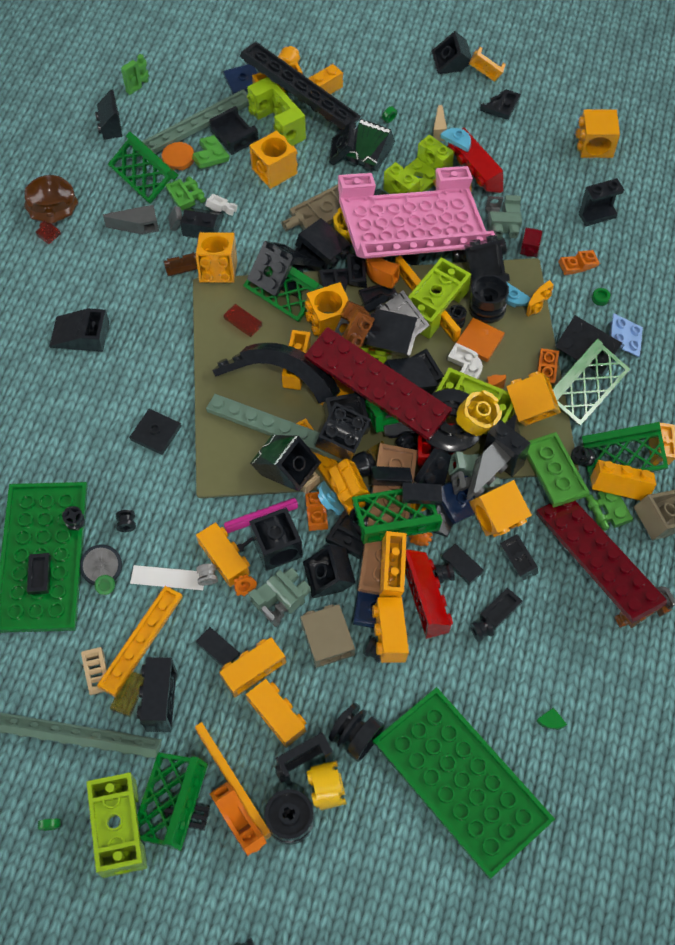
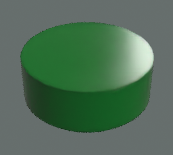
M393 106L388 107L382 114V119L386 123H390L396 117L397 110Z
M604 288L595 289L592 295L593 303L598 306L608 304L611 296L610 292Z
M101 575L96 579L94 586L99 594L109 595L114 591L116 584L111 576Z
M59 818L38 821L39 831L56 830L61 827Z

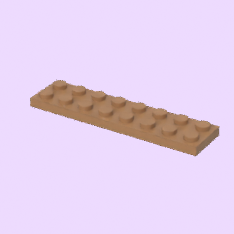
M380 443L376 466L410 468L414 482L417 450ZM373 485L372 493L402 489V486ZM398 495L396 500L402 502V495ZM380 498L377 503L384 507L390 502L384 498ZM393 503L389 507V510L397 514L402 509ZM374 506L370 513L377 517L383 512ZM404 510L401 516L409 519V512ZM387 513L382 518V520L388 523L393 522L395 519ZM368 517L367 526L374 525L376 521ZM382 541L364 544L357 591L379 595Z

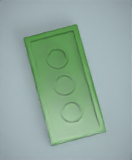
M557 432L529 441L531 444L527 459L553 508L589 496L590 492Z

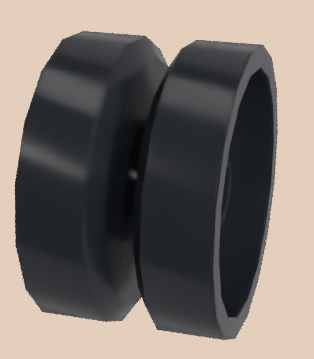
M286 789L273 795L266 805L264 814L266 825L275 840L281 844L293 845L302 842L309 836L313 829L314 812L312 804L306 795L298 790ZM292 815L293 819L289 820L287 816Z

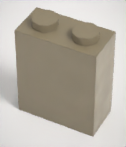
M327 605L323 610L316 612L308 611L303 616H300L301 625L316 668L355 656V647L340 605Z

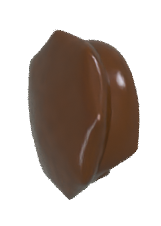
M56 175L40 176L31 181L25 188L24 208L31 219L49 224L56 223L71 216L78 205V199L74 194L71 184L64 178Z

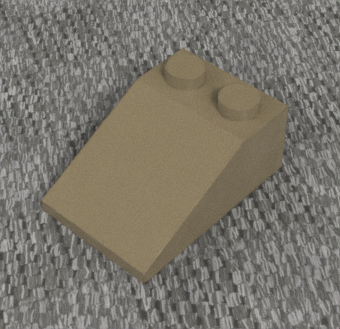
M675 490L647 495L634 506L652 541L675 534Z

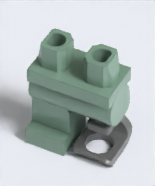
M505 195L504 201L503 197L488 196L485 205V211L488 214V231H494L495 235L499 238L502 237L503 233H508L510 238H518L522 225L520 212L521 196ZM494 199L499 200L498 203H495V204L490 203L491 200H494Z
M455 452L451 455L448 471L449 475H452L451 482L455 495L469 488L475 460L480 454L466 455L463 452ZM454 462H456L457 467L455 469L453 467ZM497 477L489 486L485 484L483 486L485 491L482 494L501 485L500 478Z
M293 568L288 569L284 573L279 570L275 573L276 575L268 579L257 590L253 589L248 593L252 604L275 627L280 625L284 612L293 613L299 606L305 603L304 597L311 591L310 586L304 580L297 586L293 584L299 578ZM277 601H279V603L274 606L275 610L271 612L269 608L273 606Z

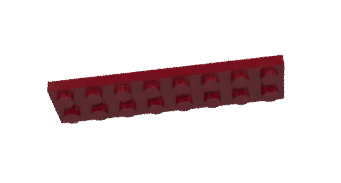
M329 327L323 331L304 355L305 359L428 441L452 412L451 407Z
M576 501L554 508L549 503L536 510V515L632 624L667 605V599Z

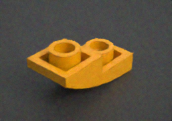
M550 280L544 283L531 297L526 312L528 317L539 313L543 308V302L551 297L554 284Z

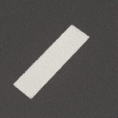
M133 566L130 584L167 586L193 590H203L204 588L203 585L198 584L199 574L197 571Z

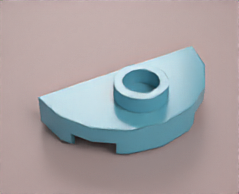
M450 128L440 134V138L469 152L471 138L465 130Z
M507 282L509 286L507 305L527 307L531 297Z
M325 481L321 482L317 486L320 502L327 510L332 509L335 515H341L345 509L339 502L336 493L331 491Z

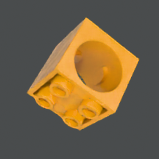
M584 109L582 116L579 117V128L576 129V139H579L577 151H580V157L613 158L620 137L617 110Z
M277 130L249 145L251 168L270 189L297 174V150Z
M199 233L196 249L199 283L235 282L237 268L235 233Z
M340 282L306 293L307 301L304 303L307 312H305L307 321L312 323L313 334L318 336V338L327 327L335 331L341 318H344L341 316V313L349 299ZM342 324L339 331L344 332L348 324Z
M533 372L528 375L529 378L524 380L521 378L515 379L510 382L511 385L506 386L518 421L525 426L561 413L550 380L543 372Z
M514 480L469 501L485 536H501L511 531L510 529L527 523L526 518L532 516Z

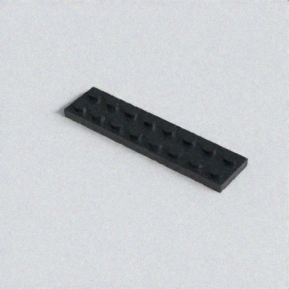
M255 41L241 52L239 57L245 63L255 67L259 73L266 75L272 82L279 84L286 92L293 94L300 102L310 106L313 111L324 116L327 121L335 124L340 130L349 122L357 123L361 118L355 111Z

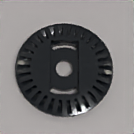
M443 389L431 394L451 407L452 412L449 415L457 417L458 406L469 396L468 393L456 389ZM445 419L429 441L427 439L425 441L434 448L455 453L471 448L479 441L481 436H475L468 432L461 434L464 430L457 423L449 425Z

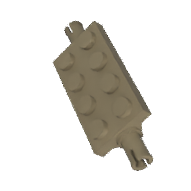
M338 184L291 208L290 214L292 217L281 222L285 231L287 232L297 225L305 230L320 218L328 224L333 223V216L338 212V208H340Z

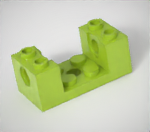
M266 77L247 86L248 110L252 116L254 115L257 120H260L274 113V130L284 135L291 146L306 140L305 115L276 83L272 82L269 77Z
M428 135L418 143L417 158L404 169L395 162L384 171L383 190L389 194L428 191L434 186L433 180L436 179V168L453 167L454 151L431 135Z
M442 257L408 296L430 325L420 333L429 339L440 327L441 314L453 300L460 303L468 293L471 273ZM432 290H437V291H441V292L438 293V294H435V293L432 292Z
M448 368L436 390L437 392L443 389H456L469 395L473 392H481L482 390L490 392L499 400L497 403L500 406V411L502 410L500 420L505 424L515 412L508 391L452 368Z
M132 773L86 781L96 873L102 878L147 869L145 846L140 841L136 802H139L137 783ZM114 816L120 817V825L116 828H110L109 820Z

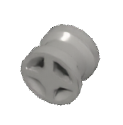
M215 564L197 566L196 571L199 574V585L207 586L218 582V578L215 575Z

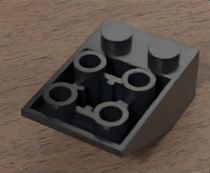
M87 308L57 316L49 347L103 352L109 327L106 310Z

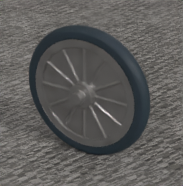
M100 544L90 547L85 551L80 560L81 575L92 585L95 584L96 579L101 575H109L116 580L122 570V560L119 553L108 545Z

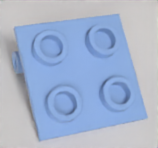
M613 313L609 335L624 344L622 350L640 357L643 327Z

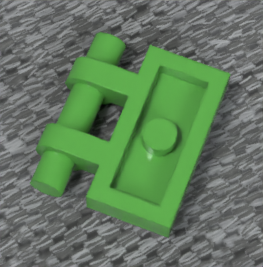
M143 54L137 56V62L132 60L121 67L125 90L129 95L142 88L141 82H148L149 73L146 69L147 62Z
M190 176L186 178L184 183L181 179L166 184V190L177 207H180L181 211L194 206L195 199L199 200L200 203L206 201L204 192L198 188V183Z
M600 491L596 495L598 500H595L592 494L585 497L589 510L593 511L596 517L595 521L601 526L603 531L610 528L608 522H611L614 528L632 522L633 518L621 496ZM601 507H603L606 515L600 510Z

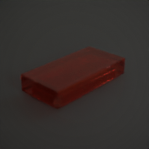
M234 304L223 315L225 320L249 337H252L263 326L260 320L237 304Z

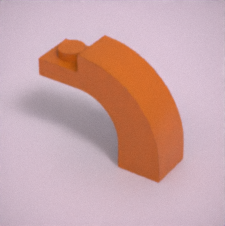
M385 257L366 258V273L369 278L381 286L392 289L400 279V265L384 260Z
M227 781L209 793L247 856L259 851L267 842L248 815L229 782Z

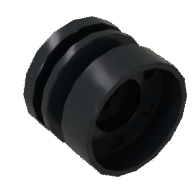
M487 274L479 276L473 281L469 303V312L473 318L484 323H494L504 317L509 294V286L504 279L496 275Z
M353 703L336 720L330 732L329 740L334 743L339 739L337 743L339 748H342L349 742L347 754L359 762L373 747V740L382 733L385 724L374 716L364 722L367 711L362 709L358 712L360 706L357 703Z

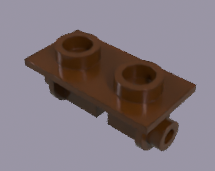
M194 252L183 255V258H167L164 261L167 276L198 269L196 253L194 254Z

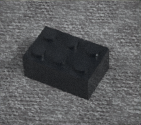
M574 315L555 347L578 360L596 339H599L603 343L602 345L616 357L621 352L624 344ZM603 351L597 355L598 363H608V355ZM608 365L598 366V373L605 376L609 370Z
M146 657V664H142L141 669L144 683L139 688V697L142 698V703L137 708V719H140V724L143 725L146 732H172L177 677L176 667L172 658Z

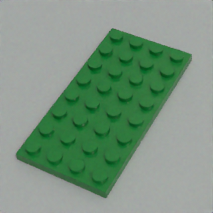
M87 482L9 484L0 559V633L76 631L81 576L80 560L83 551L85 524L79 530H70L65 525L62 514L66 508L76 506L80 508L85 518ZM49 553L51 556L49 593L29 595L27 593L29 554Z
M437 687L373 740V744L489 880L555 821V818Z

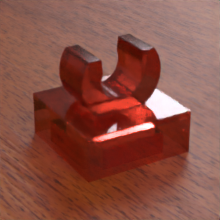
M45 220L39 224L40 228L35 231L36 235L47 244H50L61 235L58 228L46 223Z

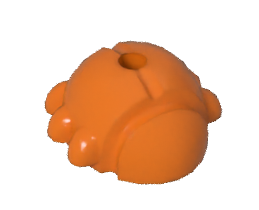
M429 532L408 537L411 538L410 543H414L417 546H428V542L432 541L431 537L433 534Z
M248 574L240 575L234 579V589L237 596H245L257 586L256 580L251 576L249 577Z

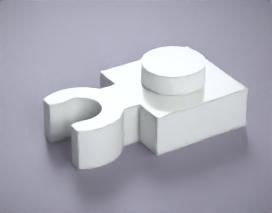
M212 194L206 200L205 205L213 211H225L231 216L237 211L238 205L228 203L227 199Z

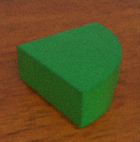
M552 708L536 720L539 725L549 729L560 730L567 726L555 708Z

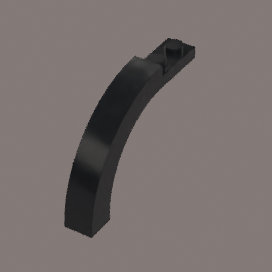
M257 343L246 346L239 354L233 356L231 360L225 358L217 362L218 365L212 370L216 377L252 364H272L289 370L303 380L313 392L318 404L324 402L325 398L335 397L340 393V389L333 377L305 359L304 355L306 353L284 344Z

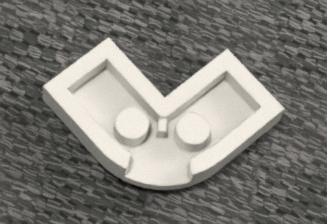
M456 343L448 355V361L461 366L460 372L478 379L483 368L478 353Z

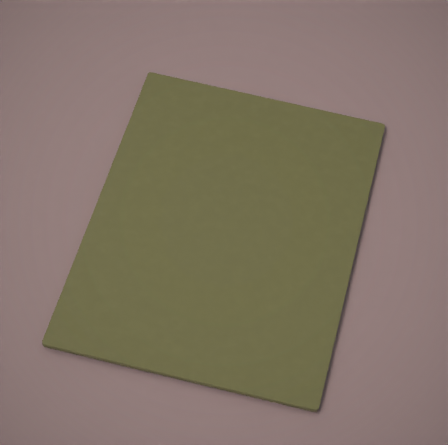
M538 258L503 260L505 273H508L510 281L507 282L527 296L532 297L544 284L541 264ZM467 262L453 263L469 272ZM435 264L411 265L410 267L422 281ZM317 271L303 272L320 284ZM366 273L367 287L378 285ZM249 275L235 276L234 283H199V278L193 280L196 494L198 498L303 492L302 490L296 491L272 481L258 473L250 462L271 436L208 413L206 408L214 394L293 423H298L306 418L317 432H321L326 422L323 405L318 404L313 392L304 381L301 390L283 388L282 367L272 364H252L215 377L212 370L218 365L217 362L225 358L231 360L233 356L239 354L246 346L257 343H278L289 346L292 330L310 332L311 346L318 339V336L313 334L312 323L307 321L305 315L298 322L245 288L243 285ZM400 277L394 286L396 292L399 294L403 290L409 296L412 290ZM348 281L345 293L349 301L361 305L362 301L358 290L363 288L350 285ZM252 282L249 285L252 288L259 287ZM471 283L468 293L460 303L453 300L445 309L448 313L449 308L453 305L458 304L465 307L467 311L465 325L461 328L460 336L473 318L469 312ZM264 290L266 297L273 296L271 293ZM432 290V292L435 293V294H438V293L441 292V291H437V290ZM302 291V300L307 299L306 293L311 291ZM289 295L291 303L299 301V298ZM286 296L278 298L280 306L287 304ZM547 300L543 302V308L537 314H532L528 317L526 315L528 306L512 307L507 305L506 313L498 322L486 323L504 332L505 335L489 361L481 360L483 368L478 378L479 380L486 382L488 376L495 374L506 375L503 390L508 391L506 386L511 385V381L519 378L524 380L529 378V374L537 372L541 348L557 351ZM300 305L292 306V313L298 316L301 311ZM441 326L430 339L422 334L416 336L410 357L427 348L443 375L446 374L448 368L459 372L462 369L461 366L448 361V355L456 342L451 340ZM393 354L391 356V359L403 358ZM558 360V363H557V366H558V367H557L556 381H555V384H551V385H552V388H553V387L560 381V379L562 378V376H561V371H560L559 360ZM562 395L558 401L564 406L567 403L565 395ZM561 409L560 414L527 426L518 421L520 434L528 441L557 432L571 457L575 446L570 419ZM450 415L449 419L446 418V423H457L456 417ZM370 421L371 428L368 434L363 435L355 454L366 451L368 454L371 453L376 463L379 444L396 446L395 442L399 437L389 438L384 435L383 431L376 433ZM419 434L413 436L415 443H418ZM482 434L474 446L462 451L463 454L481 455L487 435ZM418 456L416 459L414 478L421 469L418 465ZM527 457L524 466L513 477L504 471L501 474L498 472L495 474L500 479L537 477ZM316 469L314 472L320 476V483L325 481L320 472ZM449 471L445 483L451 482L452 475H449ZM371 475L362 478L367 488L373 487ZM315 486L311 491L319 490L317 489V486Z

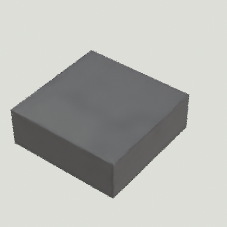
M174 206L168 216L170 230L176 231L180 226L182 219L180 207Z

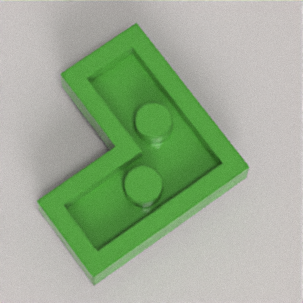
M215 135L201 138L199 144L203 151L195 152L192 155V159L199 169L228 162L230 157Z

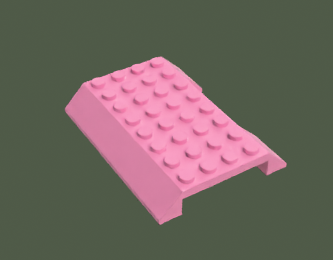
M468 166L436 168V191L374 195L376 184L372 173L338 175L339 203L356 256L375 258L464 250V245L470 244L469 241L480 239V241L487 240V236L495 235L494 231H486L469 189L473 178Z

